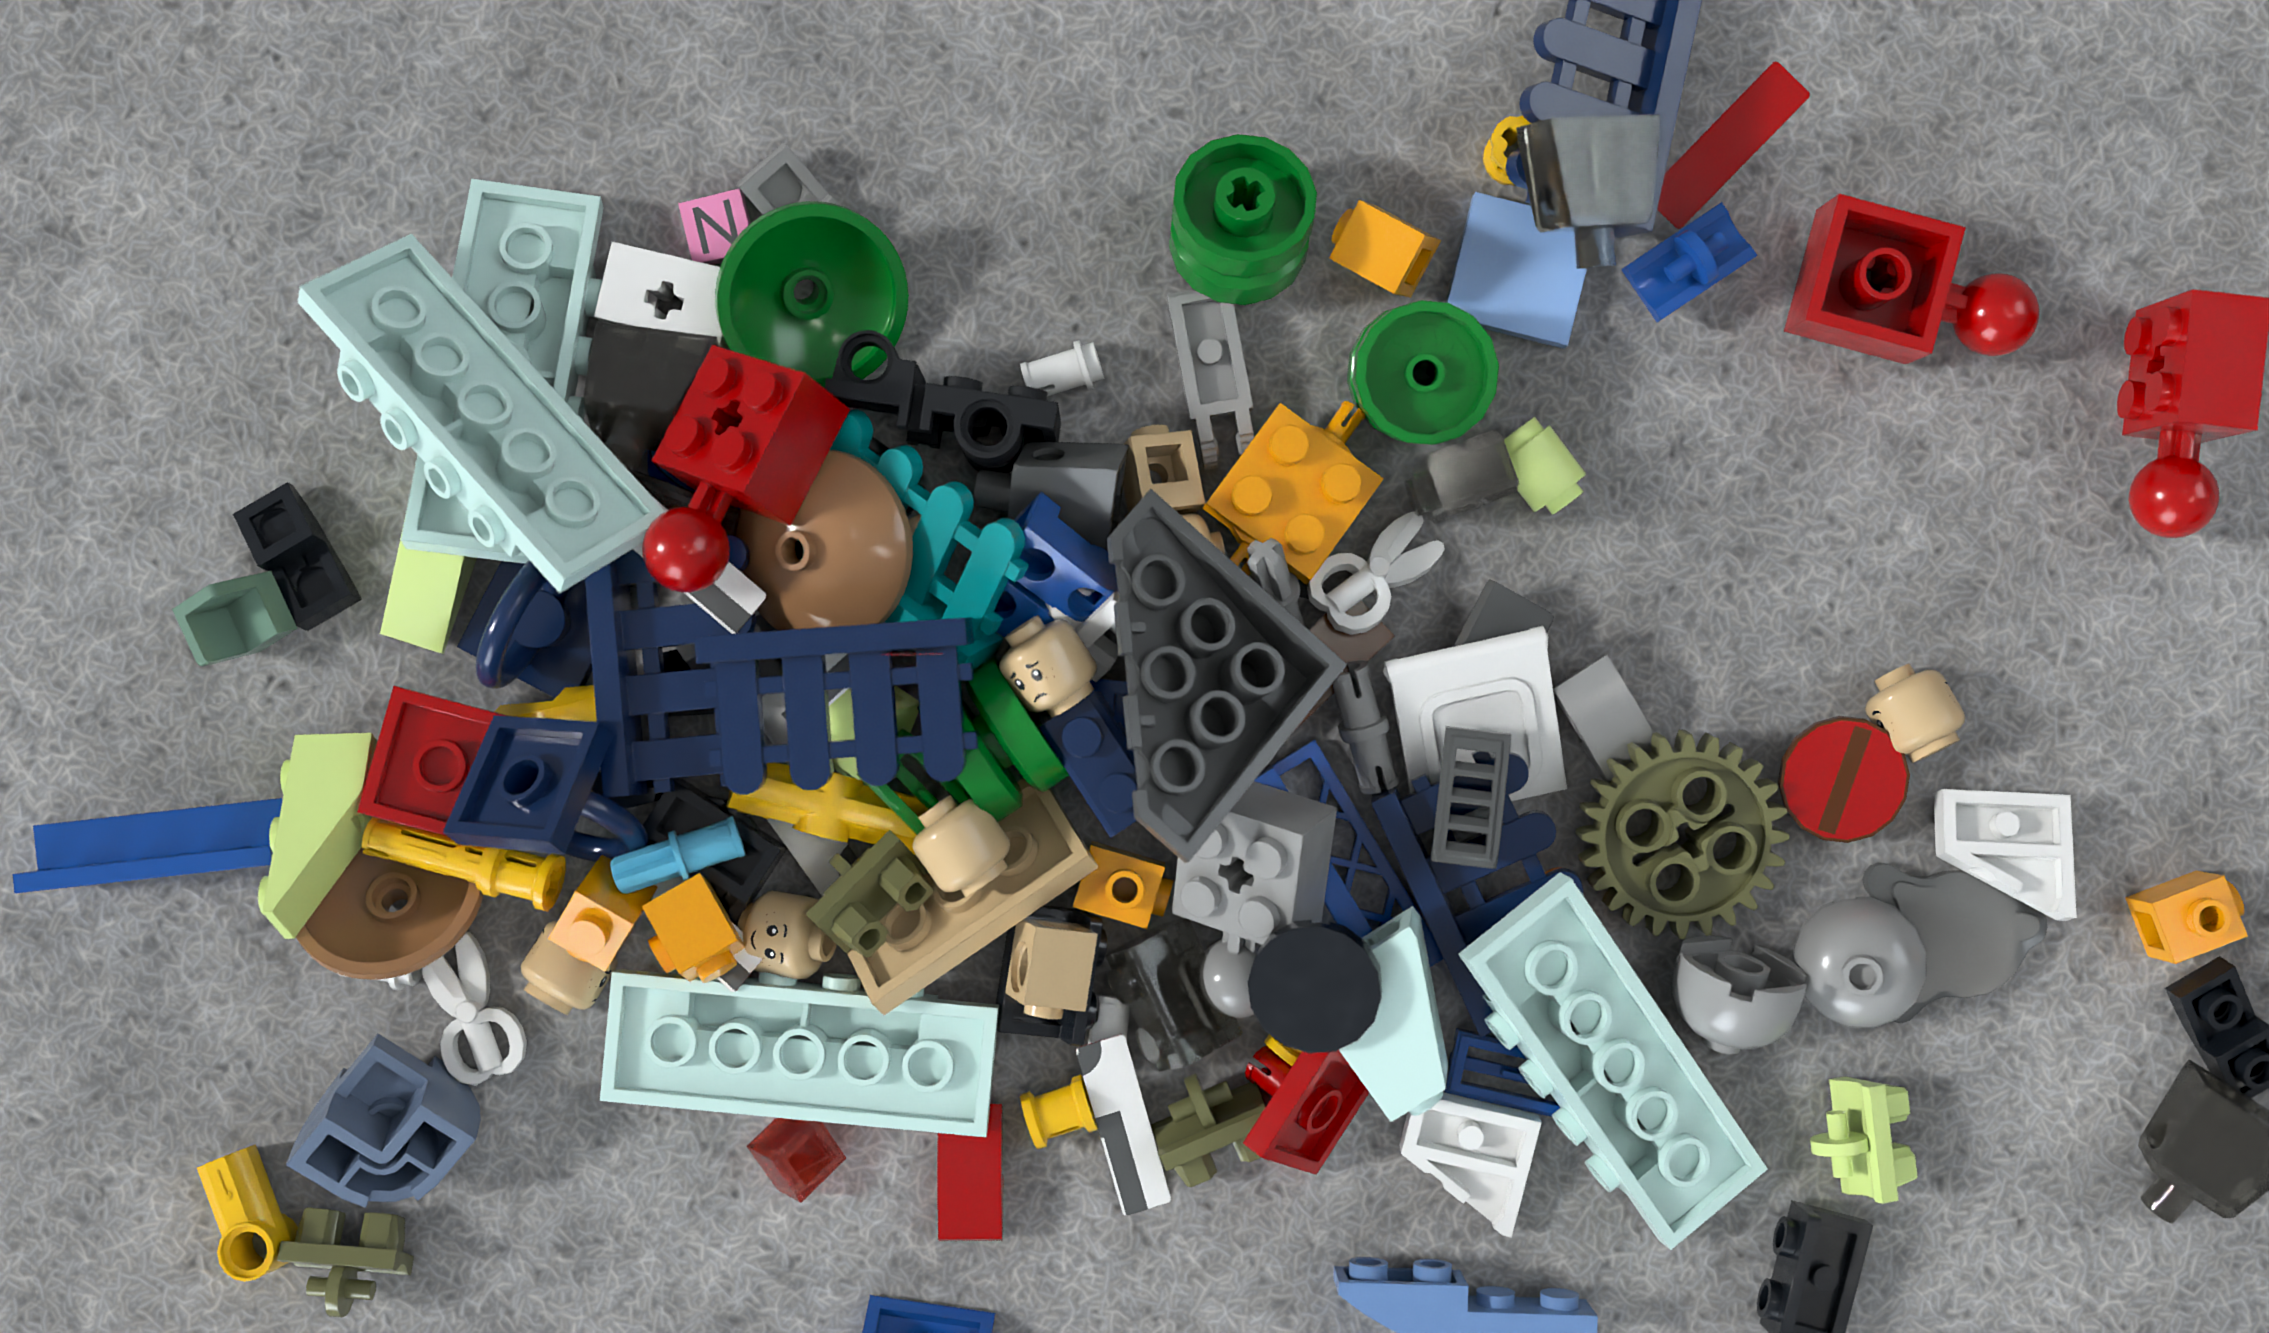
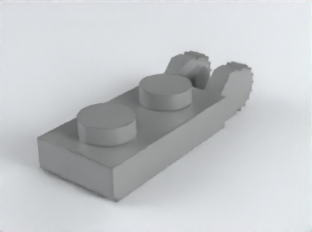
M1194 289L1167 294V303L1190 422L1195 421L1204 470L1219 468L1218 460L1220 459L1217 439L1213 436L1210 418L1234 414L1237 431L1235 440L1240 456L1254 439L1250 411L1254 407L1234 304L1217 302Z

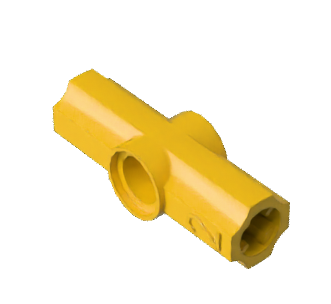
M774 762L767 763V779L759 790L747 795L736 794L729 790L726 806L736 809L738 812L793 824L792 828L795 830L846 843L851 838L875 845L890 830L916 855L913 850V841L916 834L867 785H864L861 779L858 780L833 771L832 778L825 786L816 790H804L793 782L790 775V765ZM894 791L918 817L927 811L915 796Z

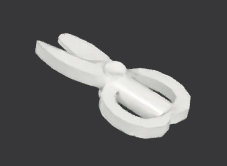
M1419 511L1401 516L1381 532L1369 553L1367 561L1353 553L1335 554L1324 561L1308 583L1309 601L1319 610L1327 612V618L1335 630L1353 635L1365 633L1374 628L1389 610L1392 597L1389 588L1413 582L1428 573L1438 562L1445 550L1444 544L1439 540L1426 543L1401 554L1418 533L1424 522L1423 516ZM1344 570L1353 574L1328 594L1323 592L1322 584L1331 574ZM1373 592L1377 602L1371 610L1360 616L1352 617L1345 614L1346 611Z
M466 932L455 944L459 978L444 956L421 969L423 978L433 998L448 1014L457 1018L443 1031L440 1042L442 1060L448 1072L460 1083L476 1086L491 1078L493 1074L503 1075L515 1071L525 1058L527 1040L522 1025L513 1013L504 1007H486L490 995L489 968L485 953L479 942L471 932ZM489 1021L497 1022L507 1034L510 1046L509 1054L504 1061ZM463 1030L478 1069L470 1068L465 1064L459 1053L457 1042L459 1034Z

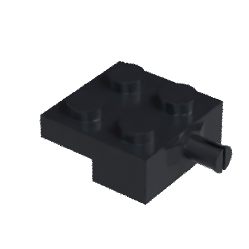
M674 779L675 791L663 793L643 824L648 836V846L668 840V832L675 830L678 836L733 816L746 856L706 867L690 873V876L693 877L701 873L710 882L729 918L737 926L742 912L754 901L788 848L759 829L755 821L747 813L728 808L726 806L728 798L725 800L710 797L684 779Z

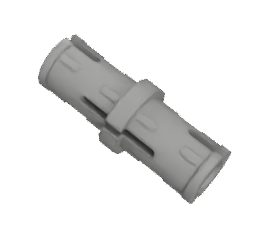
M1364 660L1351 661L1346 663L1349 672H1343L1342 670L1332 683L1343 721L1338 725L1341 740L1349 743L1359 780L1360 792L1363 794H1377L1382 792L1379 785L1380 781H1384L1387 790L1399 784L1398 774L1395 772L1385 735L1389 731L1390 726L1387 715L1379 712L1369 675L1368 662Z

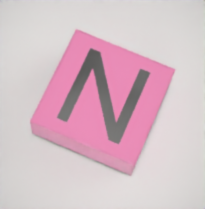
M740 188L678 203L693 261L710 265L722 263L732 243L751 224L744 193Z

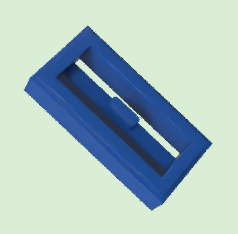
M1456 1028L1454 1035L1455 1043L1448 1062L1449 1069L1445 1093L1550 1117L1560 1108L1558 1103L1462 1081L1463 1070H1469L1528 1084L1518 1067L1467 1056L1469 1046L1523 1059L1526 1058L1517 1045L1508 1050L1495 1036L1484 1035L1480 1037L1478 1032Z

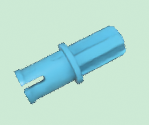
M731 816L726 818V820L678 836L675 830L668 832V840L614 857L610 862L616 887L621 893L628 894L682 876L683 881L691 878L690 873L737 857H744L746 853L734 817Z

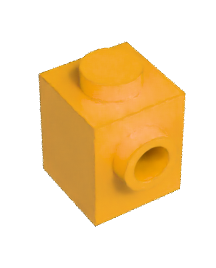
M1359 200L1354 210L1351 208L1346 210L1336 224L1332 234V243L1336 245L1329 259L1393 294L1411 298L1441 240L1376 205Z
M1092 841L1089 852L1099 868L1080 880L1073 907L1144 929L1148 927L1151 914L1163 917L1174 880L1163 877L1165 862Z
M601 855L574 892L548 939L566 949L574 958L583 962H589L606 972L643 914L642 906L650 902L658 887L652 885L628 894L621 893L613 879L611 859Z
M2193 871L2125 897L2147 956L2177 964L2248 936L2241 919L2245 912L2242 898L2234 885L2227 881L2224 875Z
M701 873L642 906L657 935L648 939L649 946L667 974L676 969L679 975L689 982L700 977L702 983H706L724 975L737 965L733 955L743 950L745 945L710 882Z

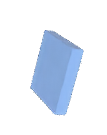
M1475 192L1471 199L1446 303H1450L1473 315L1484 329L1564 349L1569 343L1598 223L1592 224L1578 217Z

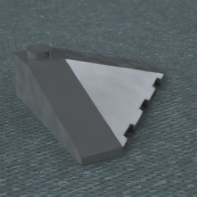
M1150 489L1107 538L1109 564H1115L1119 597V602H1116L1113 606L1118 656L1125 657L1128 695L1123 697L1128 750H1134L1138 790L1132 792L1134 818L1184 863H1187L1194 857L1347 664L1158 494Z

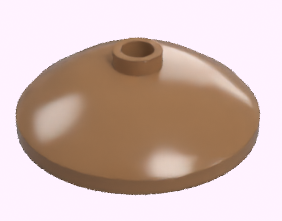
M830 449L791 526L740 508L735 536L746 542L750 552V562L741 573L766 593V599L757 608V611L775 629L793 630L884 623L898 606L907 587L912 567L913 543L910 524L905 508L892 485L875 467L863 459L843 451ZM797 540L802 543L804 548V555L801 561L798 559L795 550Z
M361 847L296 936L303 949L315 961L330 971L343 976L366 980L394 978L417 971L448 952L470 928L481 906L483 894L481 890H477L476 883L409 866L394 860L363 854L365 848ZM402 899L408 900L402 909L389 912L394 902Z

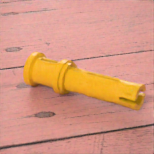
M372 817L369 820L362 837L361 845L362 848H365L363 850L365 855L390 859L420 869L465 879L476 883L477 890H481L483 895L496 898L501 893L527 899L533 901L535 909L546 912L552 909L556 903L565 879L566 860L564 856L551 853L545 858L519 850L458 845L448 836L377 817Z

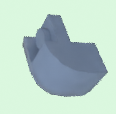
M377 1033L348 1070L345 1068L341 1070L318 1101L300 1130L286 1165L341 1199L367 1208L368 1201L397 1202L412 1196L418 1201L439 1184L476 1140L481 1121L480 1105L471 1088L454 1078L448 1072L444 1062L436 1055L427 1065Z

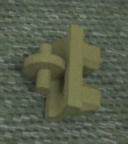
M889 830L871 849L868 847L851 865L838 853L828 861L841 875L823 892L824 896L806 915L846 954L853 949L865 957H871L886 942L888 930L879 921L897 903L907 912L917 910L933 894V888L925 877L928 871L921 861Z
M1195 1073L1184 1078L1190 1096L1168 1105L1171 1116L1151 1124L1158 1145V1154L1165 1170L1169 1171L1174 1168L1187 1187H1194L1212 1179L1213 1175L1217 1173V1168L1210 1152L1233 1143L1241 1162H1252L1261 1158L1245 1146L1243 1141L1266 1105L1256 1084L1249 1082L1230 1090L1227 1081H1223L1204 1090Z
M307 1207L299 1223L295 1242L281 1241L277 1261L294 1263L296 1267L329 1269L328 1277H309L306 1285V1294L308 1296L325 1297V1309L329 1317H345L349 1313L354 1299L373 1300L375 1296L376 1282L373 1280L357 1279V1272L411 1276L414 1256L403 1252L405 1218L395 1214L365 1213L359 1246H342L340 1243L346 1213L338 1210Z

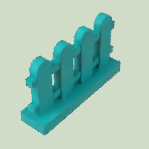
M851 409L830 449L855 455L875 467L892 485L905 511L909 505L921 514L912 535L913 559L909 581L898 606L885 622L972 617L974 644L959 645L958 650L959 663L973 662V669L995 656L1003 640L1001 636L995 633L1003 618L995 613L994 609L1008 580L1016 582L1022 579L1029 564L1019 558L1025 546L1024 532L1017 522L1008 518L999 519L985 526L983 530H980L968 521L973 511L974 500L970 490L964 484L952 481L935 488L932 493H929L918 485L923 472V462L919 453L911 446L900 445L885 451L881 457L868 448L873 437L871 420L861 410ZM797 540L795 546L796 555L802 560L804 548L802 543ZM958 542H960L972 551V554L958 584L946 577L944 572Z

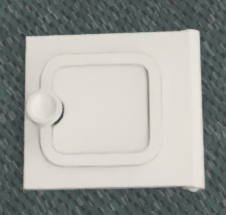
M1543 626L1401 659L1396 658L1384 661L1383 673L1391 685L1410 794L1415 792L1411 780L1426 773L1430 784L1439 781L1446 726L1511 733L1510 752L1520 755L1525 760L1529 770L1527 783L1522 789L1509 795L1511 801L1567 789L1547 650L1548 634ZM1457 749L1456 761L1475 763L1471 754L1474 751ZM1489 752L1491 758L1495 756V753ZM1487 806L1480 807L1485 810L1489 809Z

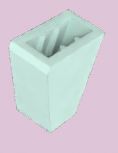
M1413 906L1362 938L1368 943L1380 964L1382 998L1373 1024L1358 1041L1339 1049L1390 1122L1407 1112H1410L1412 1116H1417L1432 1108L1443 1097V1091L1446 1089L1448 1060L1420 915Z

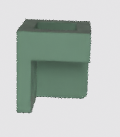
M271 571L210 584L172 609L197 664L202 667L261 652L298 629Z

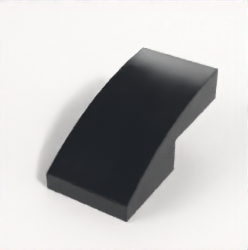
M287 482L233 514L257 566L267 572H272L297 627L309 631L362 600L323 529L293 485Z

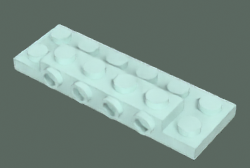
M471 179L452 278L584 421L585 400L584 397H577L575 394L579 375L590 377L595 360V339L586 337L589 317H594L603 280L596 279L593 266L603 214L601 196ZM417 454L401 536V542L404 547L412 550L526 564L529 558L523 552L511 558L499 544L487 547L476 538L468 522L469 510L455 495L445 499L432 489L425 476V462Z
M413 234L407 235L300 286L298 303L341 350L337 374L345 392L356 402H361L367 398L382 414L380 418L381 426L388 440L399 450L412 447L424 460L425 476L432 489L445 499L455 495L469 510L468 522L470 528L483 545L493 547L499 544L511 558L523 552L559 593L643 543L650 524L659 515L666 512Z
M1559 872L1458 954L1486 993L1482 997L1493 1012L1484 1019L1485 1023L1508 1050H1511L1516 1045L1527 1059L1518 1069L1534 1091L1542 1098L1551 1093L1560 1106L1552 1114L1555 1123L1572 1143L1578 1146L1584 1141L1593 1153L1585 1161V1165L1591 1174L1608 1192L1611 1193L1618 1187L1627 1194L1657 1239L1667 1248L1672 1250L1768 1170L1572 878Z
M616 969L612 972L600 1101L976 1137L987 1136L997 1038L998 1004L938 999V995L924 994L925 988H923L892 1011L883 1015L872 1005L865 989L861 988L859 977L852 974L826 973L823 974V983L815 984L797 982L798 979L759 972V978L748 977L737 991L732 992L717 978L702 983L700 977L689 982L679 974Z

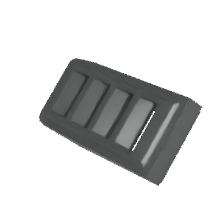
M1446 726L1431 847L1432 861L1489 869L1497 868L1511 733ZM1457 749L1495 753L1494 765L1456 761ZM1454 775L1492 780L1491 791L1453 787ZM1451 802L1489 807L1488 817L1450 814ZM1448 829L1484 833L1485 843L1482 845L1447 840Z

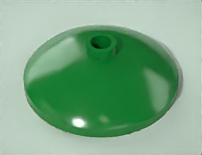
M821 201L797 202L781 206L760 216L749 224L732 243L723 259L717 277L715 289L716 316L720 331L731 351L804 372L825 388L826 378L832 379L840 347L852 334L864 330L876 331L886 336L895 347L906 321L909 298L908 282L902 261L895 247L886 235L867 218L849 208ZM802 280L813 281L814 287L810 296L805 299L794 297V288L798 282ZM874 346L860 349L852 359L853 374L860 379H865L886 360L887 354L882 349Z

